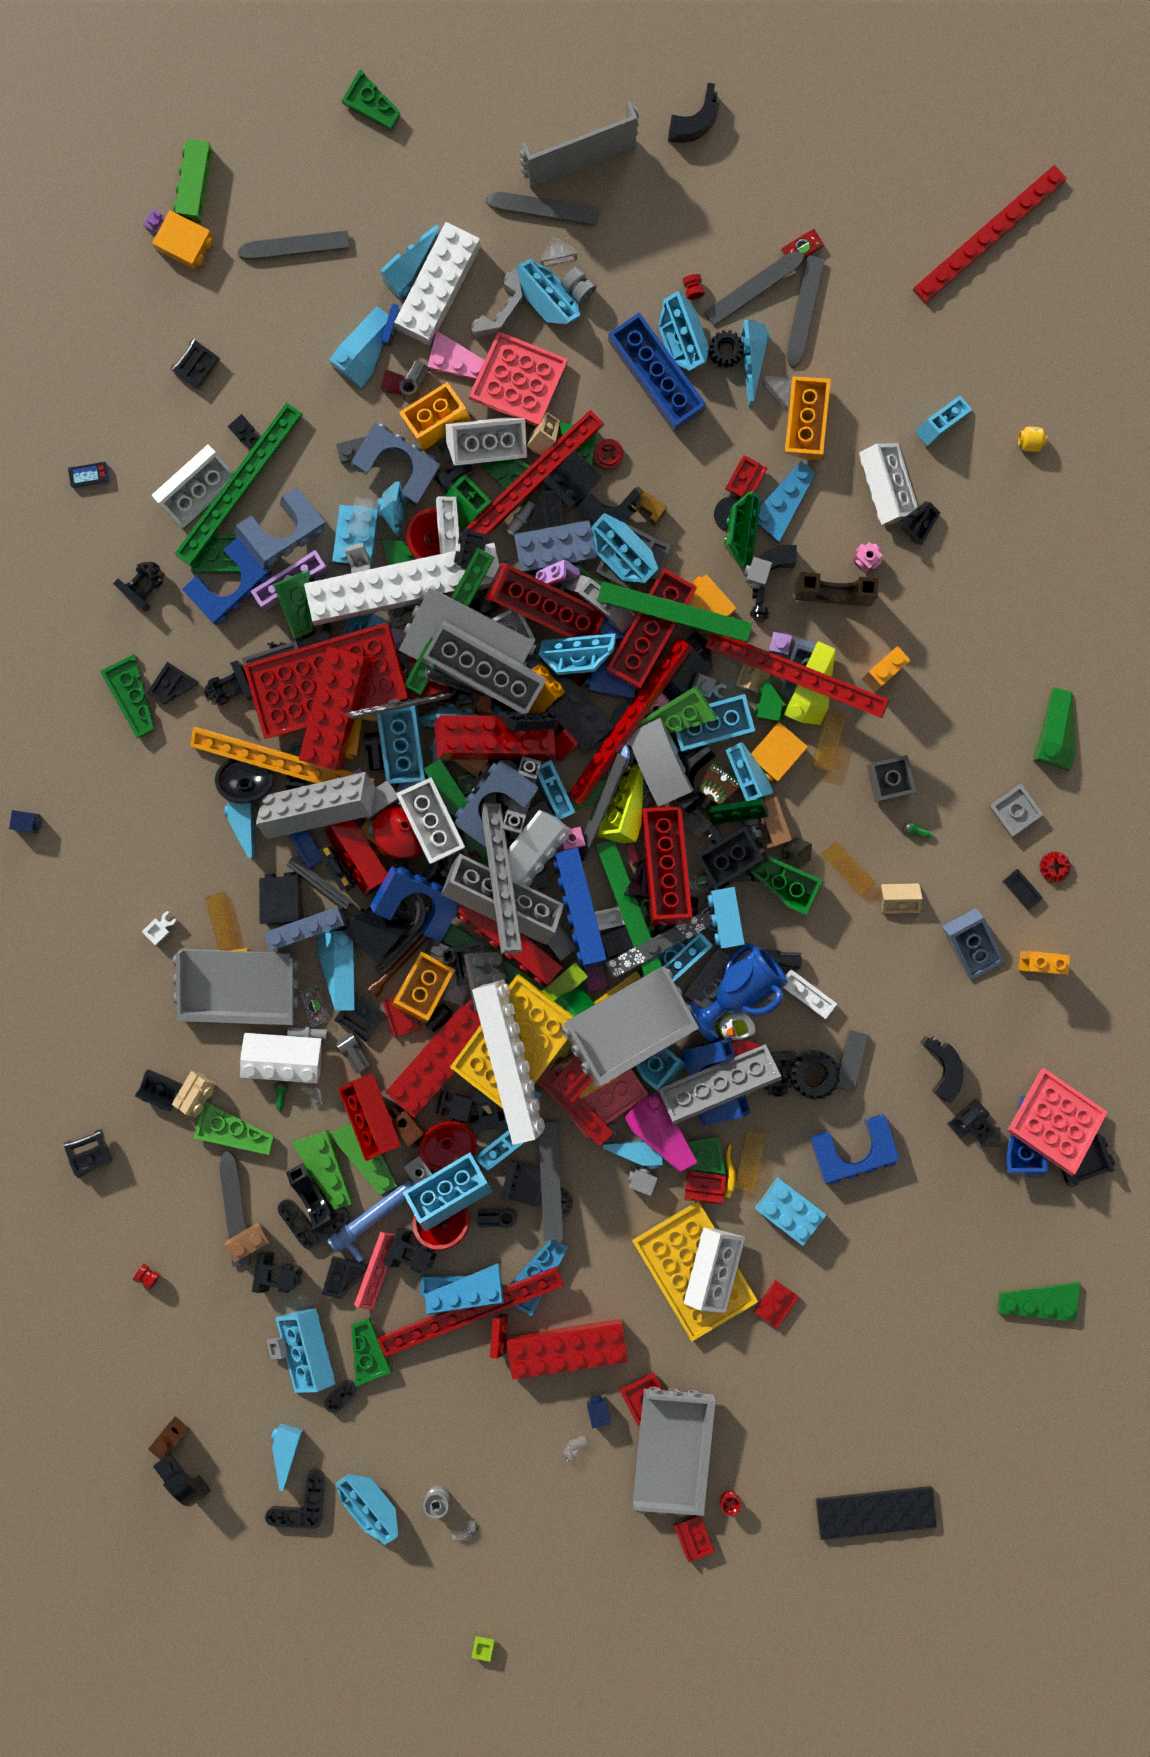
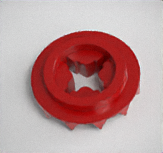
M604 439L595 446L594 460L598 466L606 470L614 469L621 464L624 458V450L619 442L613 439ZM613 450V458L608 457L604 460V451L610 452Z
M1060 852L1046 854L1040 862L1042 876L1050 882L1065 880L1070 874L1071 864L1068 860L1069 858ZM1055 861L1057 865H1063V867L1057 870V873L1055 869H1048V867L1054 865Z

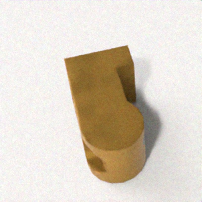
M644 491L641 495L642 500L635 506V509L643 510L649 514V522L656 526L667 511V506Z

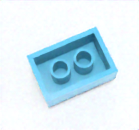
M340 505L332 559L335 566L351 568L345 553V547L364 543L371 560V569H373L380 521L378 509Z
M735 887L710 891L706 899L708 908L712 907L713 915H711L710 922L711 926H715L716 934H713L714 944L718 945L719 949L745 945Z
M779 1177L775 1179L755 1206L759 1213L802 1246H804L826 1216L821 1209Z

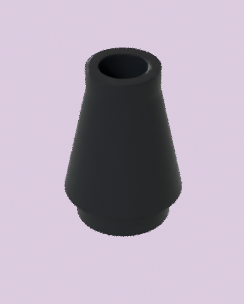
M443 1003L440 1006L437 1005L426 1027L435 1032L451 1018L453 1011Z

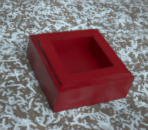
M634 844L626 845L631 863H638L639 858Z

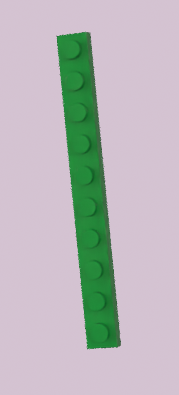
M287 402L174 553L175 556L189 566L193 565L303 416L302 412Z

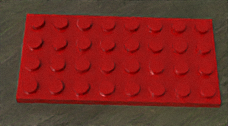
M386 622L245 664V673L264 739L307 728L327 646L371 657L357 710L389 704L388 701L394 699L401 701L410 698L405 686V679L389 623Z

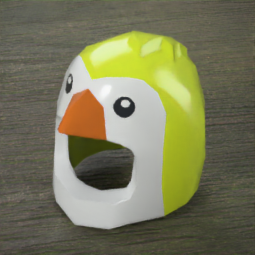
M746 1012L737 1014L725 1013L716 1024V1028L723 1039L730 1038L731 1041H738L755 1034V1025Z

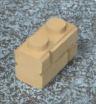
M191 1071L172 1105L188 1116L197 1117L202 1113L203 1105L207 1098L212 1096L216 1083L201 1073Z

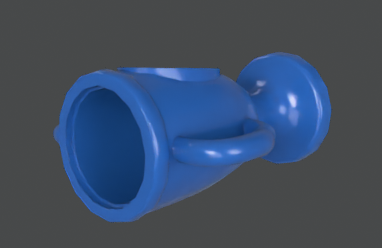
M751 943L739 946L731 954L727 962L725 976L717 990V1000L704 1009L694 1002L688 1003L692 1010L691 1014L699 1027L697 1030L709 1041L715 1042L720 1037L715 1024L725 1013L737 1014L746 1012L754 1016L769 1014L781 1004L783 992L780 988L788 984V979L778 963L760 946L755 947ZM747 950L751 951L746 957L735 964L736 960ZM774 993L776 994L775 999L767 1006L757 1009L753 1008Z

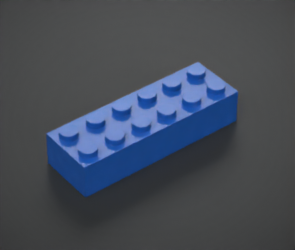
M640 312L608 334V342L673 432L705 411L706 403Z
M578 847L555 853L557 859H553L556 874H561L558 882L561 892L566 894V896H562L566 911L570 910L571 913L567 917L570 929H575L572 937L575 948L579 947L580 952H576L579 964L584 966L585 970L604 966L607 963Z

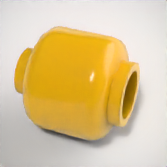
M1027 426L1019 433L1018 446H1021V449L1026 452H1040L1042 447L1047 445L1048 435H1045L1044 429L1041 427Z

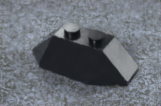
M694 631L685 640L693 649L662 691L668 699H675L692 689L697 673L706 676L712 670L711 650L705 648L708 641L697 631Z

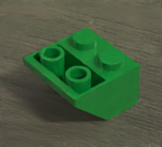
M466 474L451 486L444 496L456 497L458 526L462 530L492 503Z

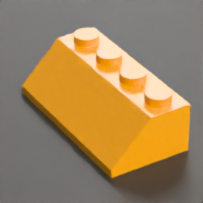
M792 376L785 453L806 460H823L831 379Z

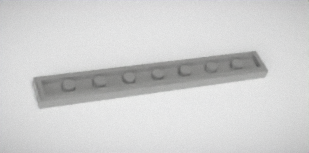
M483 803L481 805V813L501 954L521 953L522 945L505 830L502 829L504 821L501 803Z

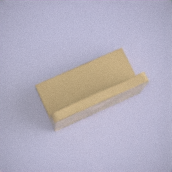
M743 663L735 686L750 690L759 695L761 684H764L765 679L769 680L771 674Z
M920 884L881 885L883 896L882 914L921 913L923 898Z

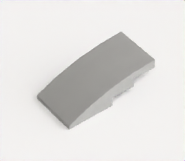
M662 718L637 728L629 738L640 770L658 807L692 792L693 788L685 775L686 769L677 754L679 751Z

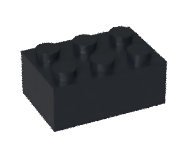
M748 826L742 827L696 855L714 889H723L770 861L752 828Z

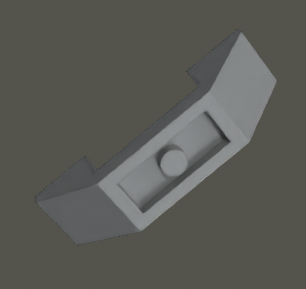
M514 268L511 273L508 272L503 280L504 290L512 295L507 299L505 309L502 312H498L494 319L495 323L484 315H481L479 319L476 318L471 325V332L474 338L496 335L498 331L503 332L523 304L517 269Z
M579 575L566 584L564 590L578 599L582 597L608 617L609 624L624 634L632 625L635 617L629 610L597 602L601 586L591 578Z
M522 756L518 772L535 784L541 761ZM511 798L502 829L521 834L530 801L524 808Z

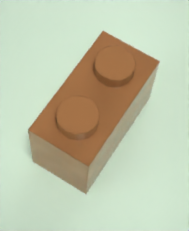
M258 1222L225 1241V1247L235 1263L268 1244L269 1240Z

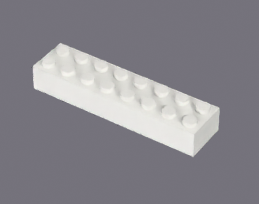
M504 980L481 985L473 989L472 992L512 1144L536 1140L544 1132L545 1124L543 1118L539 1116L540 1104L538 1099H535L533 1093L535 1085L529 1077L530 1066L524 1058L525 1047L519 1039L520 1028L514 1020V1006L509 1001V986L505 984Z

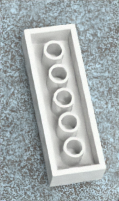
M445 222L394 322L397 331L431 346L436 330H439L481 248L480 238Z

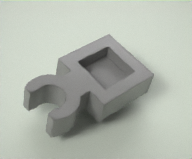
M697 673L692 688L697 686L703 696L711 697V694L718 698H723V695L719 694L718 690L721 687L726 689L727 686L722 683H716L717 679Z

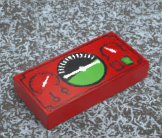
M812 229L784 246L781 251L784 256L792 252H800L805 258L822 248L824 243L815 229Z

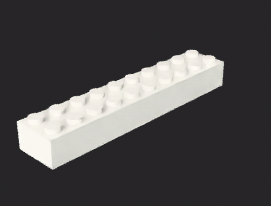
M494 543L486 544L485 552L495 558L478 590L490 588L499 568ZM456 551L309 582L305 583L304 586L312 622L316 626L422 603L423 600L420 597L424 589H429L431 585L434 586V590L450 597L453 595L465 571L457 569V563H454Z

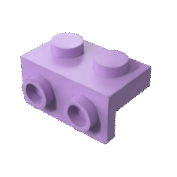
M562 560L536 571V578L554 587L578 577L580 569Z

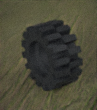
M722 330V333H716V336H713L710 342V359H713L714 364L718 363L720 368L721 365L724 368L728 366L730 368L734 367V364L737 365L743 355L744 343L741 342L742 338L737 337L738 334L736 332L732 334V330L728 332ZM723 343H730L734 351L731 355L725 356L720 353L719 346Z

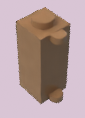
M771 795L761 798L768 809V817L762 818L771 843L766 845L767 849L791 841L792 838L778 798H772Z

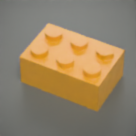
M448 382L399 412L405 426L423 451L446 437L445 424L471 421L466 407Z
M420 952L396 995L392 1006L424 1023L428 1022L455 969Z

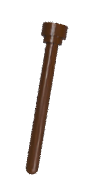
M422 934L378 981H371L366 986L367 989L378 997L382 993L383 985L430 937Z

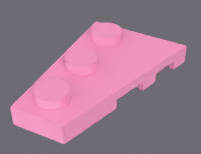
M436 330L428 362L430 370L476 380L485 360Z

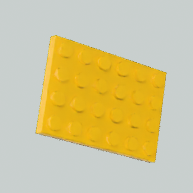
M518 974L509 985L510 995L508 997L515 1009L514 1020L520 1028L519 1039L525 1047L524 1058L530 1066L529 1077L535 1085L567 1041L562 1034L561 1029L563 1028L561 1024L574 1016ZM480 1025L450 1068L503 1109L482 1026Z
M697 1201L632 1240L691 1341L696 1340L758 1302L737 1267L726 1313L700 1311L684 1304L703 1228L715 1229L700 1202Z

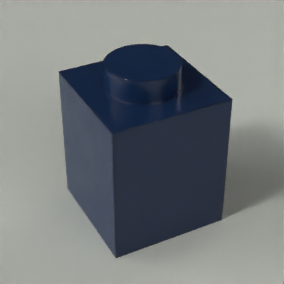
M12 810L9 829L37 834L41 828L42 820L39 814Z
M601 1395L591 1397L587 1401V1408L592 1429L610 1425L611 1417L606 1397H601Z

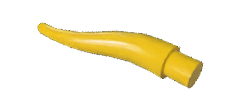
M731 1144L728 1145L726 1151L728 1178L724 1197L731 1198L736 1185V1172L730 1153Z

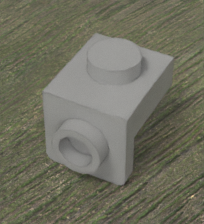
M364 543L345 547V553L351 565V573L371 569V560Z

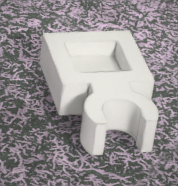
M169 911L163 913L161 921L155 918L142 931L154 945H158L170 933L167 927L173 926L177 922L176 918L171 922L167 921V916L170 914Z

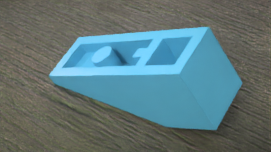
M959 396L929 417L915 432L928 446L971 412L972 408Z
M743 742L726 749L746 801L761 799L773 794L766 774Z
M552 760L540 764L536 786H538L554 816L561 820L575 813Z
M227 801V806L224 809L225 817H228V821L247 857L255 859L254 802L238 804Z
M508 1129L474 1158L487 1172L523 1143L513 1145Z
M644 1141L603 1143V1149L642 1166H647V1169H656L658 1165H663L662 1156L654 1149L652 1150Z
M283 1423L279 1425L278 1429L274 1428L271 1440H274L272 1449L280 1491H283L287 1485L303 1432L302 1429Z

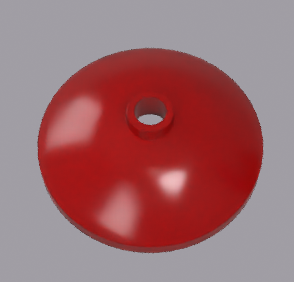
M437 509L419 511L408 522L405 534L406 543L411 554L416 559L440 554ZM427 537L430 538L431 543L427 542Z
M401 804L387 806L378 813L373 823L372 832L377 846L385 854L397 859H410L423 852ZM405 824L407 828H403L401 825Z
M453 1121L443 1122L430 1128L423 1135L419 1144V1154L422 1162L429 1169L436 1172L468 1153H471L474 1157L477 1149V1141L473 1131L468 1126Z
M467 1207L426 1232L419 1224L415 1215L413 1218V1231L418 1241L425 1247L438 1251L450 1249L461 1242L470 1226V1214ZM444 1224H448L445 1229H442Z

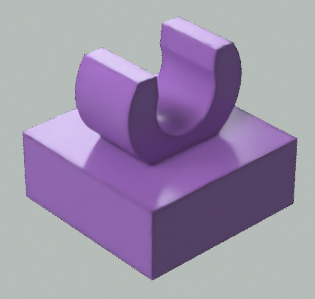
M153 209L143 225L148 230L157 234L166 216Z

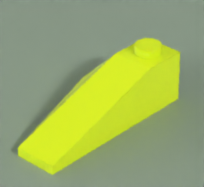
M818 641L806 667L832 677L835 648ZM797 685L784 715L801 723L821 725L829 708L830 698Z
M633 764L629 775L621 778L618 784L619 791L612 798V803L605 815L597 837L623 844L637 841L642 824L644 778L638 764Z

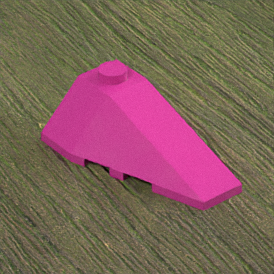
M658 1092L641 1100L624 1117L634 1135L646 1142L652 1150L657 1151L663 1156L664 1160L680 1173L697 1164L677 1124L673 1125Z

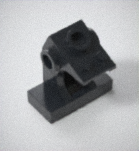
M154 562L137 564L136 571L138 573L129 583L124 584L120 579L113 583L145 612L151 606L144 600L154 588L160 587L164 581L162 578L165 573ZM146 577L150 582L143 590L138 584Z
M238 660L230 663L234 671L231 675L223 679L214 677L208 680L204 692L206 698L211 700L213 705L217 703L219 706L229 702L230 698L244 693L246 699H253L247 676ZM232 682L235 690L225 694L222 686Z
M793 1050L770 1052L776 1066L781 1067L782 1080L764 1087V1090L768 1091V1095L781 1097L787 1094L788 1088H791V1077L786 1075V1060L796 1059L795 1051Z
M476 1088L475 1093H472L473 1105H477L478 1115L470 1116L471 1130L475 1132L507 1128L508 1125L504 1112H498L497 1104ZM493 1105L494 1113L483 1114L482 1106Z
M978 1099L973 1100L947 1123L960 1139L966 1134L971 1133L981 1145L996 1133L986 1120L990 1113Z
M398 1228L384 1265L399 1267L402 1262L411 1266L410 1269L416 1273L426 1272L428 1267L432 1268L437 1254L434 1253V1250L425 1247L421 1243L418 1246L410 1242L412 1230ZM407 1248L415 1251L412 1260L404 1256Z
M273 1252L258 1253L252 1292H268L269 1286L279 1288V1292L289 1293L297 1285H301L300 1279L303 1270H300V1266L294 1267V1264L283 1263L282 1266L275 1265L273 1263L275 1253ZM272 1271L279 1272L277 1281L271 1279Z

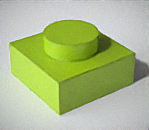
M475 1636L471 1658L490 1662L494 1639Z

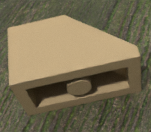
M546 411L540 425L535 426L529 435L527 447L534 453L542 456L556 442L560 420Z

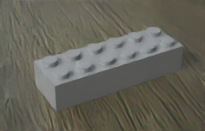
M443 620L423 656L424 659L522 714L529 712L546 682V678L445 620Z
M363 772L268 794L261 800L256 825L265 838L270 839L371 816L376 787L367 773Z
M459 854L450 868L441 895L497 921L489 867ZM512 879L519 932L546 945L556 932L564 904Z

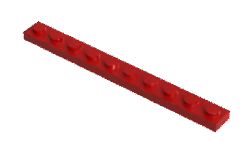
M1054 164L913 288L914 293L926 304L1062 185L1067 179L1066 176Z
M590 409L466 528H469V531L489 535L544 483L543 480L549 474L555 472L574 450L580 449L604 426L603 421Z
M711 633L705 647L880 718H883L890 701L887 698L742 641Z
M677 638L643 688L567 794L569 798L580 806L584 804L614 761L616 754L620 753L623 746L693 649L691 645L680 638Z
M471 999L464 1008L481 1024L479 1014L474 1011L473 1000ZM548 1066L537 1083L601 1146L614 1132L579 1096L571 1103L552 1086L551 1083L558 1075Z
M556 1266L503 1287L504 1304L438 1313L378 1337L377 1341L384 1356L387 1357L564 1286V1282Z

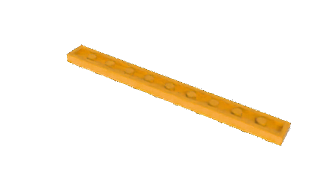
M194 727L192 730L190 747L313 783L356 774L343 769L334 771L300 761L298 756L199 727Z

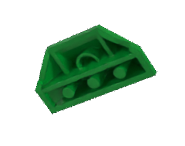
M755 492L747 493L730 509V514L727 518L728 530L724 539L725 549L740 568L744 570L747 565H751L754 555L761 496Z

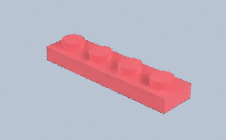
M380 1232L354 1304L356 1307L373 1310L388 1270V1266L384 1265L395 1234Z

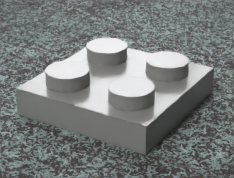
M1022 784L1017 785L989 805V808L1010 837H1013L1044 815Z

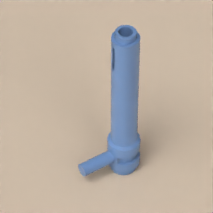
M408 1179L350 1224L342 1226L339 1232H334L331 1238L328 1239L334 1251L338 1252L347 1248L357 1262L362 1261L364 1257L354 1246L353 1242L357 1240L359 1235L404 1203L406 1198L403 1192L416 1185L414 1181Z

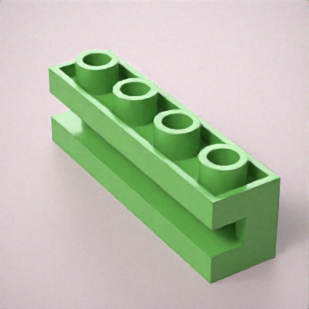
M187 139L186 146L182 148L184 159L183 164H180L179 175L181 177L180 182H177L176 185L178 196L177 201H174L173 211L186 219L192 218L193 222L201 223L213 149L209 142Z

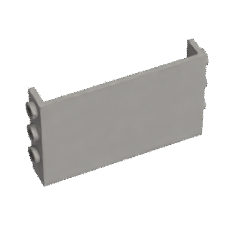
M627 101L626 119L530 155L526 142H521V171L524 178L527 179L530 189L635 149L636 136L638 135L637 127H639L637 121L639 113L636 106L633 107L631 101Z
M431 585L429 589H424L420 597L423 601L420 607L416 605L411 615L415 618L412 624L407 623L403 631L406 636L399 648V651L418 660L426 643L429 642L431 637L434 638L443 620L524 666H527L528 663L525 661L527 655L532 656L537 645L534 644L535 638L529 639L434 590V586ZM424 658L421 661L431 667L433 665L432 662ZM436 666L435 669L439 670L440 672L486 694L485 692L470 685L469 683L447 672L439 666Z
M180 949L174 955L173 965L176 966V974H174L173 983L176 985L174 1004H177V1021L293 1025L295 1022L296 1008L299 1005V997L296 996V989L299 987V978H296V971L299 969V959H296V953Z
M665 966L656 969L561 1024L563 1028L561 1029L562 1034L571 1042L573 1054L579 1057L582 1062L581 1068L583 1072L589 1075L595 1087L604 1085L699 1028L691 1014V1007L684 1002L681 989L674 984L672 980L673 975Z
M657 1387L644 1389L632 1502L634 1511L642 1514L656 1512L659 1515L672 1513L681 1517L687 1515L704 1516L716 1402L713 1394H703L696 1390L680 1392V1390L673 1388L668 1389V1391Z

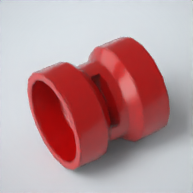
M692 274L683 278L682 281L687 290L685 294L688 300L698 299L705 295L704 288L701 286L702 278L700 274Z
M143 1264L135 1274L133 1281L144 1283V1288L150 1290L160 1274L156 1271L151 1272L149 1266Z
M726 1491L721 1495L720 1504L723 1512L729 1516L736 1515L741 1508L738 1495L733 1491Z

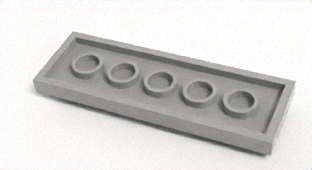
M765 1044L658 1090L674 1125L780 1081L782 1077Z

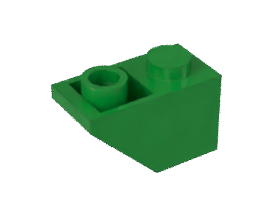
M765 679L764 684L760 686L759 695H761L760 703L758 702L756 705L755 713L761 720L783 723L786 703L773 683Z

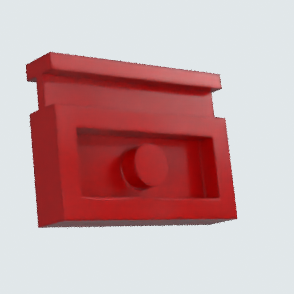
M743 455L725 490L740 498L749 492H755L768 467H764L755 460Z
M395 997L382 1001L393 1037L421 1029L417 1018L392 1006Z
M576 1056L551 1083L571 1103L592 1082L589 1075L583 1072L581 1068L582 1062Z
M687 1171L684 1200L723 1205L726 1176Z
M775 1279L753 1312L775 1328H778L799 1296Z
M500 1314L493 1318L490 1358L498 1359L505 1354L508 1315Z
M694 1515L679 1523H674V1528L688 1563L691 1560L714 1553V1548L701 1516Z

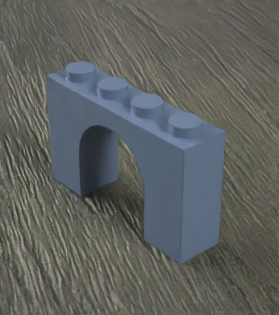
M374 423L350 465L367 475L378 456L383 452L395 450L403 453L409 459L412 467L411 477L403 491L407 501L416 506L441 464L438 463V459L434 456L423 454L420 447L415 444L409 445L406 443V439L401 435L390 433L389 428L385 425Z
M298 487L283 495L280 501V506L295 525V532L289 537L275 538L268 535L252 516L246 518L235 527L234 534L262 569L267 566H273L280 557H287L293 552L294 548L304 546L309 541L308 539L313 536L316 538L324 531L325 521Z
M502 760L498 764L493 763L487 771L489 776L486 779L482 777L476 786L478 788L476 793L471 792L465 800L467 805L464 808L460 807L454 815L456 817L454 825L484 847H486L481 813L482 798L492 792H501L525 808L538 789V786Z
M335 907L264 932L269 951H280L294 946L295 943L304 939L348 927V920L344 909Z

